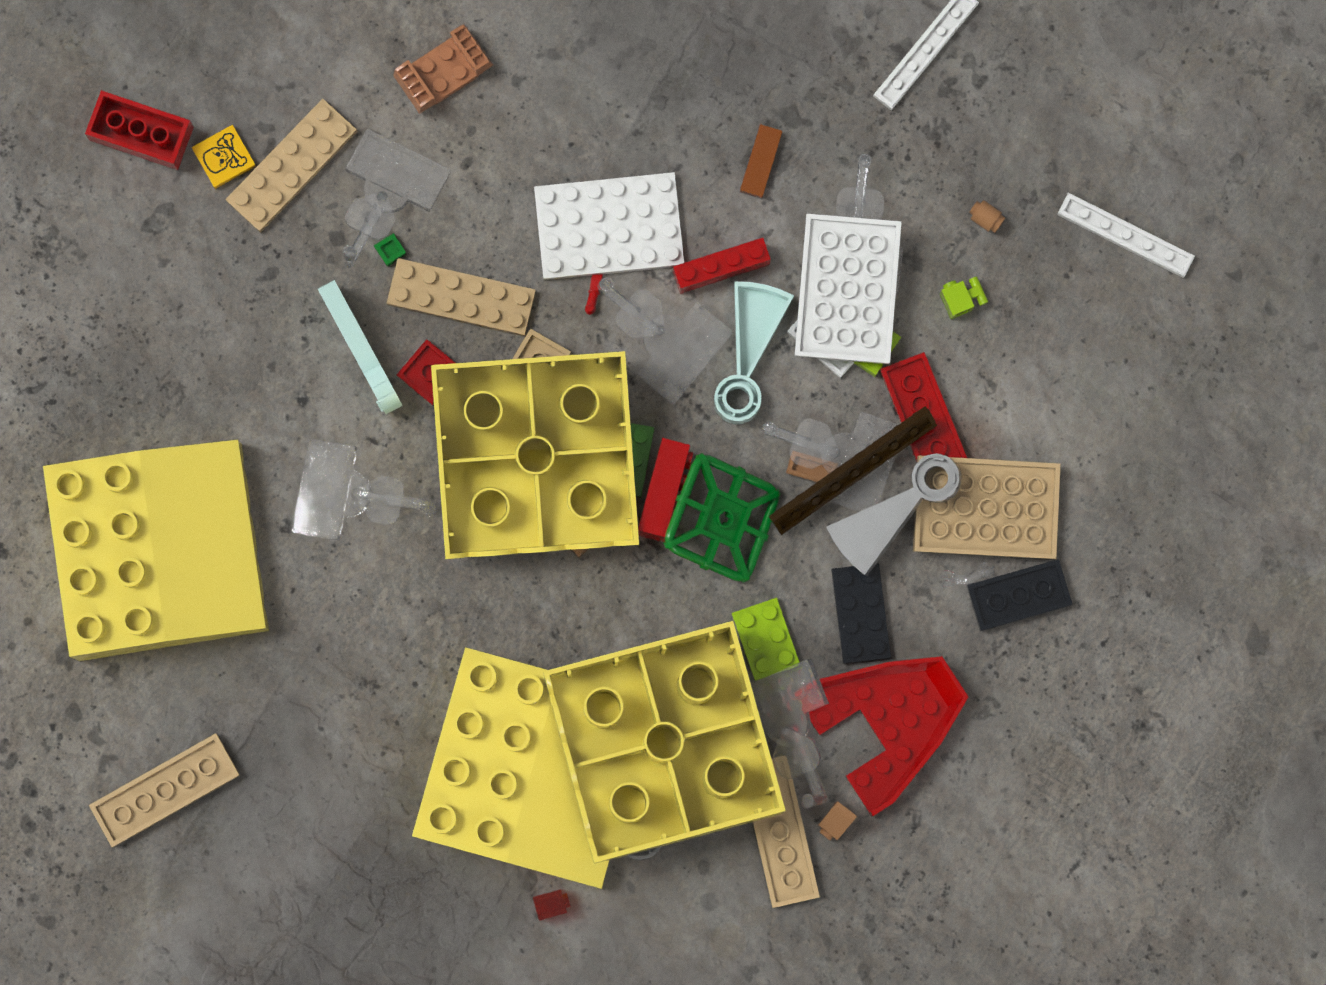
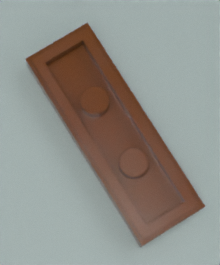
M760 124L740 188L741 193L763 198L782 130Z

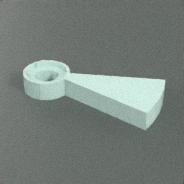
M335 280L317 288L378 400L376 403L381 412L384 411L385 414H388L403 406Z
M734 281L737 375H731L723 379L717 386L714 395L715 410L724 421L737 425L751 421L760 410L761 391L756 382L750 377L791 305L794 295L765 284ZM741 389L748 394L749 403L743 409H733L726 401L727 394L731 390Z

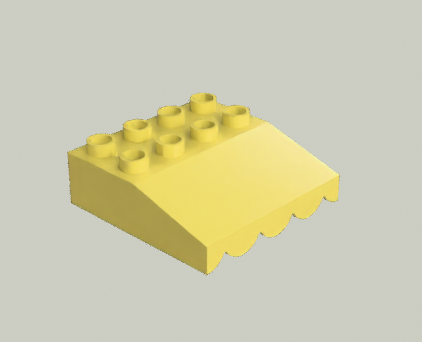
M625 351L431 365L445 559L639 545Z
M239 440L141 450L43 466L69 657L78 661L269 631L264 608L262 578L257 560L256 537L250 513L248 483L243 466V449Z
M733 621L543 671L594 864L780 815L786 811Z
M465 647L412 836L602 889L610 860L596 864L593 862L543 671L547 670Z

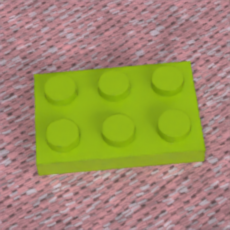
M777 598L731 613L754 681L800 666Z

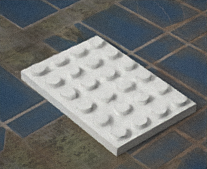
M675 172L534 187L544 280L671 268L684 263Z
M806 214L795 356L890 364L901 221Z

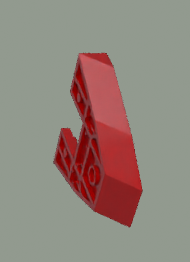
M943 656L891 661L817 679L793 695L818 735H821L860 710L879 739L885 751L845 776L871 817L896 801L941 745L968 699V695Z

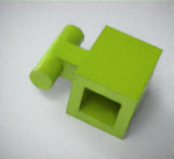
M977 276L969 279L972 287L967 290L963 281L957 283L954 280L943 285L944 289L941 290L939 295L951 320L971 312L975 307L972 302L975 298H977L980 306L988 303Z

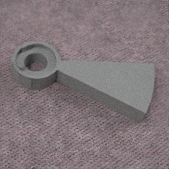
M937 453L924 456L914 466L912 472L913 488L826 527L841 553L854 567L868 576L923 499L934 503L948 501L957 494L962 483V477L958 465L951 458ZM936 467L945 469L948 474L947 484L939 490L931 489L926 483L927 473Z

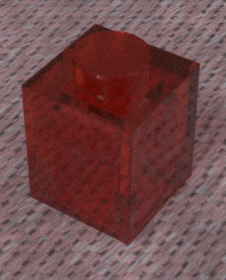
M561 889L533 897L539 921L568 913L567 908L571 907L568 894H563Z

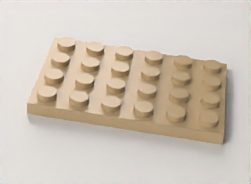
M917 456V462L924 456ZM949 457L958 465L961 471L962 483L960 489H958L959 491L953 498L941 503H934L923 499L915 510L913 552L1056 559L1060 463ZM936 467L927 473L926 483L931 489L939 490L947 484L948 474L945 469Z

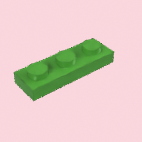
M631 423L636 497L641 498L654 427Z

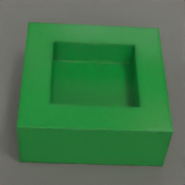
M394 233L374 245V248L387 267L396 262L398 258L407 255Z

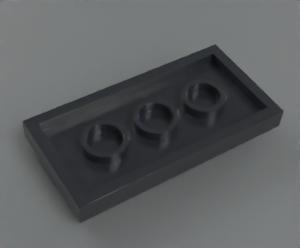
M1059 559L966 586L980 632L1073 605Z
M876 563L868 576L864 575L854 566L832 568L831 573L843 664L890 659L891 653L879 563Z

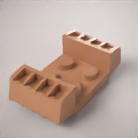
M464 24L450 32L451 38L415 62L410 63L407 60L394 70V78L419 114L454 94L493 66V63Z

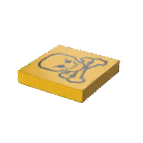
M233 125L191 147L215 189L256 167Z

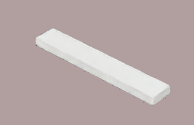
M951 0L879 87L873 97L892 111L978 6L979 2L977 0Z
M1070 193L1067 194L1057 214L1182 278L1185 277L1195 257Z

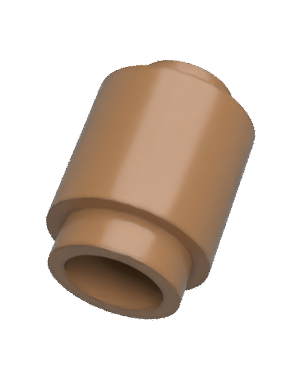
M985 200L981 203L977 201L969 212L972 215L970 220L988 232L991 230L996 233L1005 220V217L1001 215L1002 212Z

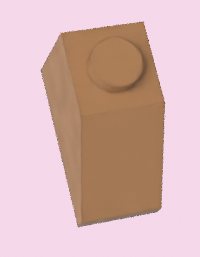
M837 801L817 825L821 828L819 833L829 841L832 838L838 840L857 816Z

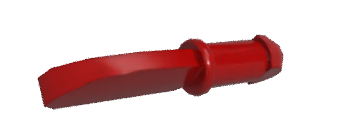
M595 274L591 277L590 290L588 291L589 296L585 306V312L588 315H592L596 311L595 307L597 298L600 295L599 291L603 274Z

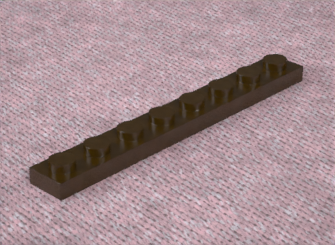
M924 406L771 514L769 518L780 535L786 533L935 428L937 424L931 412Z

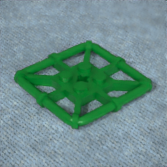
M703 453L698 454L691 464L680 495L676 497L675 501L677 504L668 525L663 544L672 553L698 564L705 571L709 569L731 580L745 583L750 580L764 542L768 541V531L772 523L769 516L777 510L781 492L771 483L747 473L740 466L735 467L713 456L704 455ZM710 466L733 476L728 493L718 489ZM700 468L709 490L704 505L689 499ZM743 481L767 492L765 495L750 502L737 498ZM769 501L759 530L748 526L747 522L752 509ZM686 505L700 511L701 513L695 528L675 537ZM725 512V517L728 520L721 524L720 515ZM744 532L756 538L746 565L739 548ZM699 534L711 539L704 556L678 545ZM719 543L730 548L737 571L713 561Z

